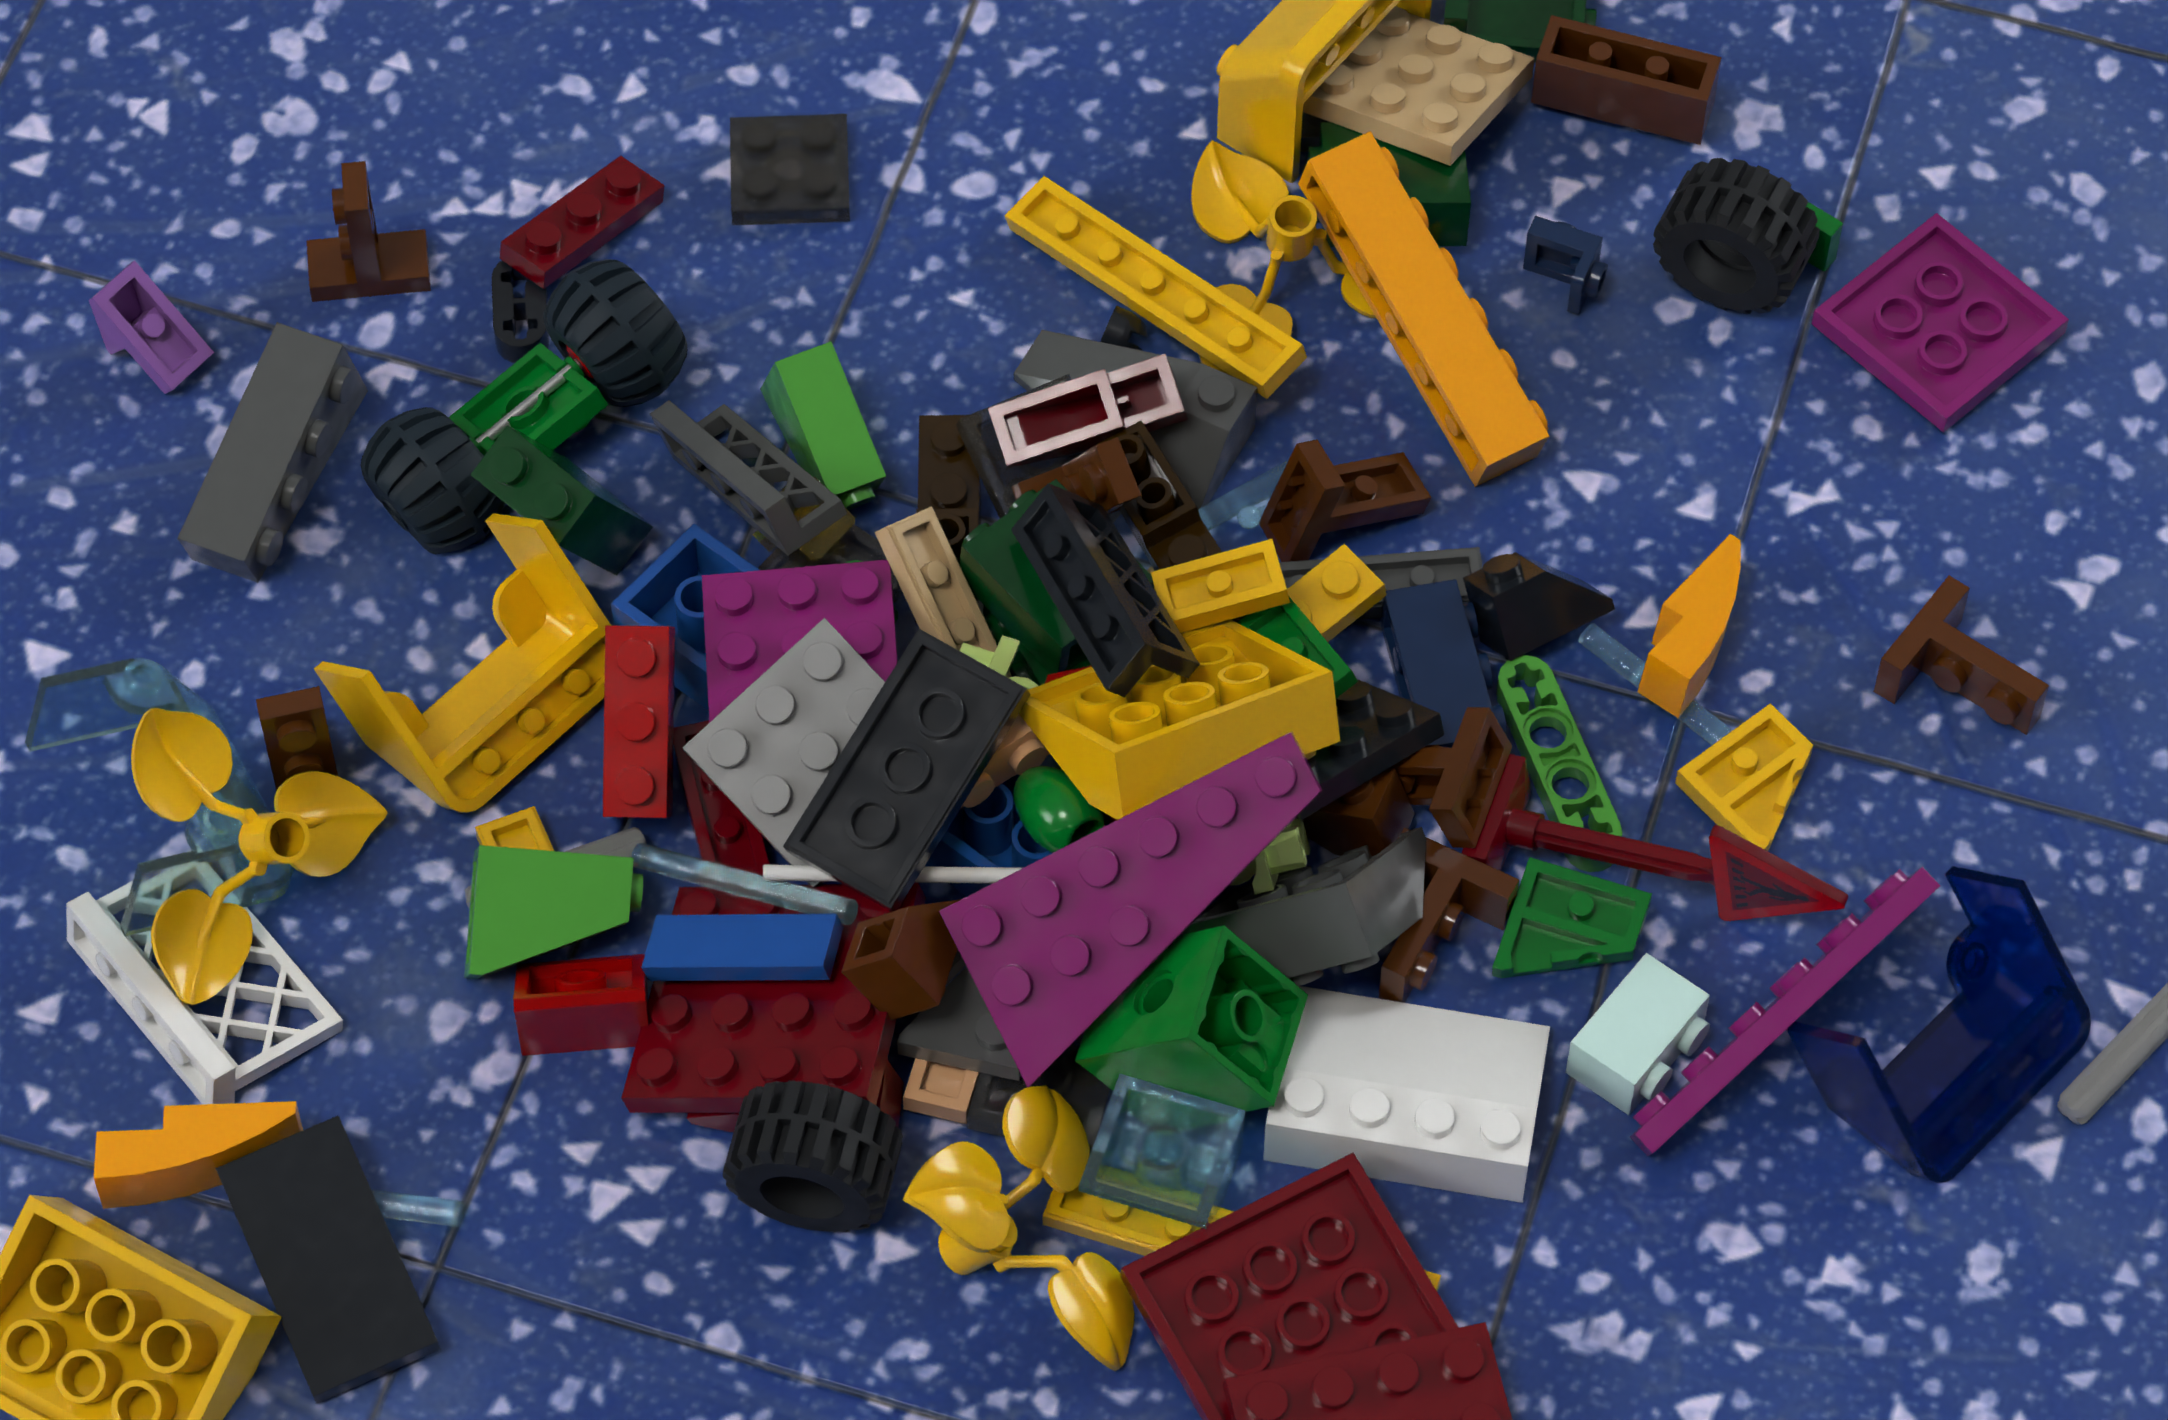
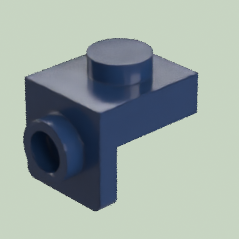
M1535 216L1527 232L1523 269L1571 284L1567 311L1579 315L1587 296L1598 297L1606 277L1608 264L1600 262L1603 237L1576 229L1565 222H1554Z

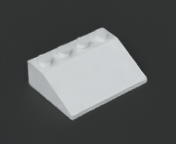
M1298 986L1308 994V998L1275 1104L1268 1109L1263 1160L1321 1169L1354 1152L1369 1178L1523 1202L1550 1026Z

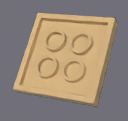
M1394 7L1303 103V112L1362 134L1371 131L1375 139L1451 166L1533 77L1534 57L1512 50L1504 44L1486 41L1461 32L1453 26L1441 25L1410 14L1402 8Z

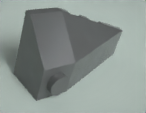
M1042 330L1015 370L1014 380L1031 394L1104 368L1109 373L1159 356L1160 354ZM1167 356L1188 420L1149 433L1196 504L1201 516L1255 430L1257 387L1205 364Z

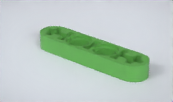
M1522 655L1511 661L1507 660L1500 668L1498 675L1497 701L1502 706L1506 723L1520 755L1526 757L1528 773L1549 821L1584 828L1581 818L1589 814L1587 824L1590 830L1622 837L1619 819L1553 671L1546 662L1534 656ZM1524 680L1528 687L1536 686L1534 695L1536 708L1529 711L1530 701L1522 687L1514 688L1515 681ZM1548 726L1560 731L1565 740L1555 748H1544L1535 744L1530 738V734L1539 727ZM1572 777L1583 782L1587 792L1578 799H1566L1559 796L1554 791L1552 785L1561 778ZM1564 853L1570 864L1579 870L1587 872L1603 871L1613 865Z

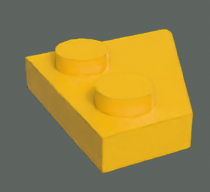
M1770 703L1677 771L1675 784L1718 826L1769 851L1810 760L1813 744Z

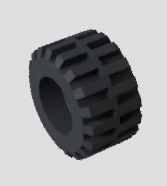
M1713 158L1709 163L1701 161L1695 164L1691 171L1687 170L1655 228L1653 236L1656 239L1653 247L1655 253L1661 257L1659 263L1665 271L1674 276L1673 280L1681 288L1688 289L1694 297L1701 301L1706 300L1717 308L1726 311L1729 308L1741 314H1750L1752 310L1762 314L1770 312L1772 307L1779 308L1792 293L1816 247L1820 229L1815 226L1818 221L1815 212L1806 207L1808 201L1801 193L1795 192L1791 188L1792 184L1782 177L1778 178L1769 173L1770 170L1759 165L1757 167L1748 165L1743 160L1733 159L1732 162H1728L1723 158Z
M803 1081L765 1083V1086H756L749 1090V1094L743 1098L724 1165L723 1178L727 1180L726 1186L730 1192L736 1194L740 1201L757 1210V1212L779 1222L816 1231L849 1232L850 1230H862L882 1219L899 1159L903 1135L901 1129L895 1126V1120L890 1115L880 1111V1107L845 1090Z

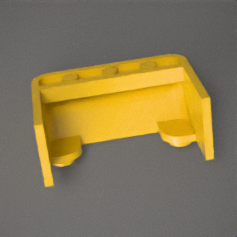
M1282 0L1239 46L1236 44L1231 45L1219 60L1216 70L1217 75L1220 76L1217 139L1243 155L1269 165L1283 179L1292 184L1299 177L1303 103L1394 7L1402 8L1410 14L1430 20L1432 0Z
M493 513L485 520L517 569L499 585L493 597V615L507 639L422 714L414 702L406 695L393 691H384L370 670L322 661L314 668L363 742L443 808L465 813L481 808L604 698L605 625L611 624L543 520Z

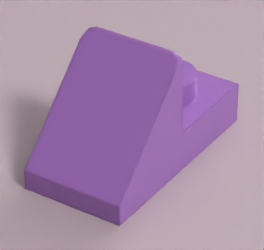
M135 260L89 299L107 351L112 355L126 349L164 394L174 390L214 353Z

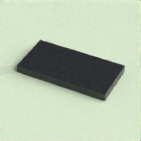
M918 629L783 845L784 849L891 912L898 910L1031 694L1027 688L923 630Z
M339 1115L216 1168L278 1315L282 1316V1325L316 1404L441 1349Z

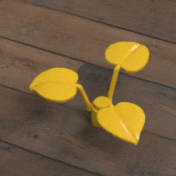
M1210 141L1199 159L1192 182L1191 205L1193 216L1198 226L1209 237L1227 244L1242 240L1250 232L1257 238H1262L1267 234L1266 242L1271 251L1268 269L1257 297L1250 289L1242 285L1225 284L1216 288L1289 336H1292L1293 321L1290 313L1283 307L1268 303L1267 301L1272 294L1281 263L1283 261L1294 262L1303 259L1311 252L1313 246H1317L1332 272L1344 275L1341 282V295L1345 302L1360 314L1376 318L1343 260L1341 262L1337 259L1327 242V232L1324 229L1316 228L1317 212L1313 204L1304 197L1289 195L1285 181L1269 165L1252 157L1236 153L1216 141ZM1199 355L1202 364H1205L1207 366H1210L1214 369L1226 373L1225 371H1223L1222 369H1220L1219 367H1217L1216 365H1214L1213 363Z
M151 708L144 713L138 724L131 751L133 779L143 802L158 816L172 822L189 820L198 811L202 803L211 811L240 820L243 825L239 832L238 842L243 855L250 861L248 867L217 886L211 898L198 889H185L174 893L162 903L153 920L151 944L155 958L178 998L188 1005H195L215 996L234 978L243 966L252 944L253 929L250 915L247 910L237 904L223 903L225 897L255 876H263L268 865L290 864L297 871L312 877H326L340 872L354 860L370 834L385 819L388 812L375 798L359 786L341 777L319 771L298 773L283 782L275 793V812L257 814L252 808L243 809L216 799L212 793L219 791L226 785L233 765L232 749L222 730L207 718L195 713Z
M1047 1085L1027 1087L1010 1098L1002 1117V1129L1011 1153L1022 1165L1031 1169L1029 1176L1007 1195L1000 1193L1002 1177L996 1161L982 1147L971 1142L961 1141L946 1146L926 1161L910 1183L903 1201L928 1215L942 1228L938 1238L941 1257L945 1264L959 1275H968L991 1263L999 1273L1010 1268L1057 1269L1059 1272L1053 1275L1048 1282V1294L1055 1314L1070 1335L1100 1363L1116 1371L1126 1362L1134 1326L1133 1299L1120 1278L1121 1273L1111 1262L1093 1252L1079 1255L1073 1264L1064 1255H1011L1010 1253L1017 1241L1018 1231L1013 1218L1008 1214L1007 1210L1036 1188L1042 1181V1178L1055 1191L1061 1194L1074 1190L1084 1180L1090 1161V1150L1086 1132L1071 1105L1058 1092L1049 1089Z

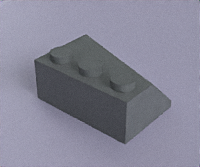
M1419 827L1401 833L1399 839L1374 856H1371L1368 845L1346 851L1342 856L1320 865L1317 868L1319 873L1315 875L1309 865L1280 873L1275 888L1272 891L1255 894L1252 883L1234 888L1208 906L1187 927L1182 935L1224 925L1297 986L1307 984L1324 975L1322 969L1340 965L1343 973H1351L1367 968L1380 960L1377 952L1423 917L1426 837L1423 829Z

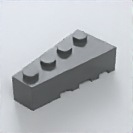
M276 322L177 538L192 560L257 583L267 566H272L275 563L282 548L283 538L368 392L343 344Z

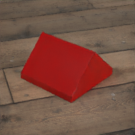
M645 954L517 964L513 1003L522 1056L635 1047L640 1028L649 1025L647 977L641 968Z

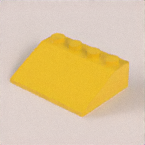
M1230 619L1182 633L1183 638L1200 664L1189 678L1151 665L1129 693L1123 697L1107 691L1091 666L1028 689L1031 695L1019 715L1086 801L1118 820L1289 732L1294 733L1307 760L1315 756L1317 750L1340 742L1333 671Z
M29 1195L0 1254V1409L19 1420H223L252 1379L282 1316L64 1198Z

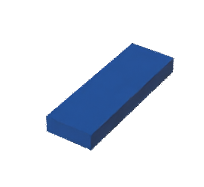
M837 913L656 915L641 968L648 981L830 980L844 927Z

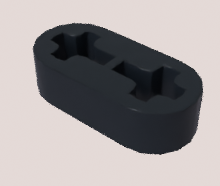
M500 261L492 273L495 343L498 353L504 359L516 363L539 343L548 348L549 334L545 328L543 318L544 310L548 303L547 287L545 289L541 288L504 261ZM526 280L525 298H514V281ZM527 320V338L515 339L516 321Z

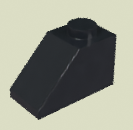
M1516 552L1493 557L1483 565L1482 569L1463 577L1468 599L1475 608L1480 642L1509 661L1615 610L1612 598L1585 581Z

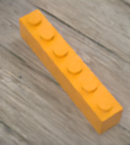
M1369 131L1309 159L1298 182L1307 200L1315 207L1318 219L1475 487L1536 458L1550 436L1547 432L1548 422L1546 416L1536 401L1528 400L1517 381L1518 371L1512 357L1505 349H1498L1488 332V320L1482 306L1476 299H1469L1458 281V269L1452 255L1446 248H1439L1428 230L1429 221L1422 204L1415 197L1410 198L1399 180L1398 165L1392 153L1386 147L1380 148L1373 134Z

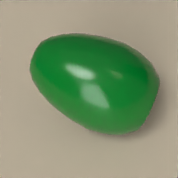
M1036 766L1024 771L1018 777L1014 786V802L1018 816L1035 842L1046 850L1054 853L1105 827V813L1086 801L1063 770L1048 766Z

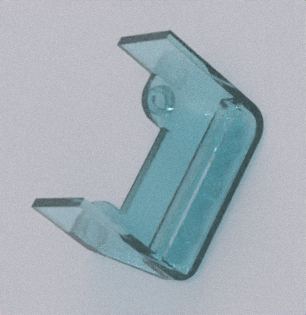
M130 658L41 678L25 744L30 752L137 728L144 713L151 708L195 713L207 718L219 727L227 737L232 749L233 765L230 778L222 789L212 793V795L222 802L243 809L252 808L257 814L270 813L214 708L159 663L145 658ZM202 803L194 816L187 820L185 827V837L192 851L138 863L120 925L125 937L150 931L158 909L174 893L185 889H198L211 898L217 886L249 866L250 861L243 855L238 842L239 832L243 825L240 820L211 811ZM290 864L268 865L263 876H255L230 892L225 897L223 903H233L244 908L278 899L288 890L294 868Z

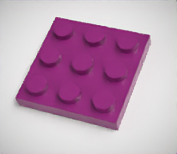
M1935 213L1817 307L1813 313L1812 325L1944 433L2064 335L2069 319L1938 213Z
M888 560L702 575L709 723L824 618L884 682H886L898 663L892 574Z

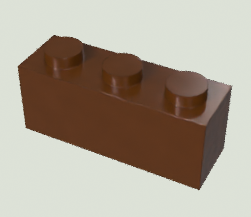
M1551 15L1536 58L1531 103L1701 145L1715 102L1722 57Z

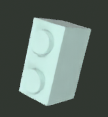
M1645 953L1571 1041L1566 1073L1627 1115H1630L1644 1097L1651 1100L1665 1088L1673 1072L1670 1066L1682 1052L1687 1056H1691L1705 1039L1710 1028V1024L1705 1021L1710 994L1648 953Z

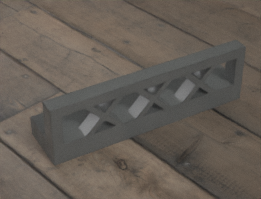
M670 400L650 413L672 458L787 556L848 514L841 499L725 404L697 423ZM728 429L730 433L726 443H720L714 438ZM758 457L755 467H749L740 460ZM787 481L785 490L780 492L769 484ZM820 505L799 521L794 516L795 508Z

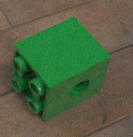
M1224 925L1183 934L1084 1032L1075 1061L1160 1128L1273 1107L1308 994Z

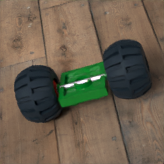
M612 259L589 262L569 272L552 292L544 310V324L551 340L564 357V361L542 343H539L451 416L447 417L441 411L429 407L409 410L385 422L369 440L360 465L367 485L392 518L405 531H408L428 552L436 555L460 550L480 543L491 532L485 520L493 513L502 514L505 502L472 477L471 473L507 425L554 450L573 433L584 429L591 419L608 404L616 407L643 404L661 395L680 373L688 350L685 335L663 301L632 268L618 260Z

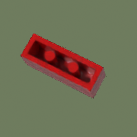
M605 625L603 817L668 818L673 816L675 627Z

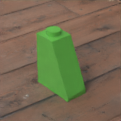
M832 341L776 361L760 389L799 466L841 499L846 511L875 499L873 490L879 488L886 478V474Z
M479 845L474 850L464 978L479 979L619 928L628 923L630 912H640L643 895V874L633 873L634 858Z

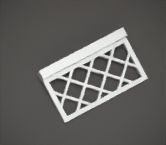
M195 847L98 900H95L89 892H86L66 903L67 942L202 1104H229L235 1102V1091L343 1031V1019L234 891L225 897L223 903H233L247 910L252 922V943L254 946L250 947L245 962L272 966L279 974L277 987L240 982L242 966L234 978L216 994L227 997L223 1017L194 1013L188 1004L178 998L162 970H159L151 961L153 955L151 929L158 909L170 897L167 895L170 884L193 873L206 888L205 893L211 898L215 888L225 882ZM129 906L154 910L149 930L122 926L113 915ZM138 945L145 946L144 952ZM286 984H287L292 990L285 989ZM236 998L272 1004L268 1024L231 1019ZM281 1005L309 1009L318 1020L303 1030L277 1026ZM212 1033L218 1034V1038L216 1039ZM227 1036L264 1041L262 1053L238 1065L225 1050Z

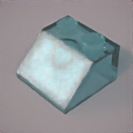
M1119 1074L1082 1175L1079 1191L1206 1229L1224 1202L1243 1145L1246 1111Z

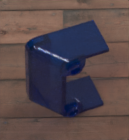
M1952 866L1945 873V876L1970 923L1954 939L1947 955V974L1957 996L1883 1070L1865 1038L1796 1021L1786 1029L1828 1108L1911 1175L1935 1183H1945L1953 1179L2080 1051L2089 1036L2091 1027L2088 1005L2025 880Z

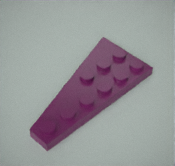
M1293 732L1279 737L939 911L1027 1087L1032 1086L1066 1049L1124 993L1214 899L1323 791Z
M1923 867L1908 877L1901 869L1890 875L1863 900L1870 910L1860 920L1851 913L1816 944L1824 952L1820 958L1811 964L1804 957L1800 962L1794 964L1769 988L1777 998L1766 1009L1756 1002L1728 1028L1736 1036L1718 1054L1708 1046L1680 1072L1688 1082L1669 1099L1661 1090L1633 1116L1641 1126L1630 1136L1635 1144L1647 1156L1653 1154L1940 887V884Z

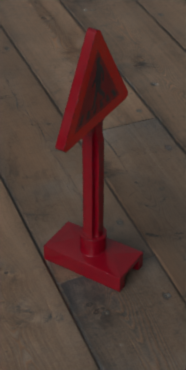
M1509 754L1476 847L1463 848L1462 854L1499 871L1502 870L1511 846L1531 851H1537L1540 847L1682 880L1710 883L1715 887L1719 918L1724 921L1839 910L1845 908L1848 900V894L1718 825L1712 827L1709 835L1710 859L1693 852L1545 820L1544 814L1525 810L1532 794L1526 757Z

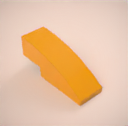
M1729 534L1662 604L1651 642L1655 647L1648 653L1637 692L1677 718L1682 715L1698 695L1714 667L1736 599L1741 569V540L1732 534Z
M296 1101L171 1105L164 1106L163 1129L96 1131L94 1182L103 1209L147 1205L190 1196L223 1185L216 1168L303 1131Z

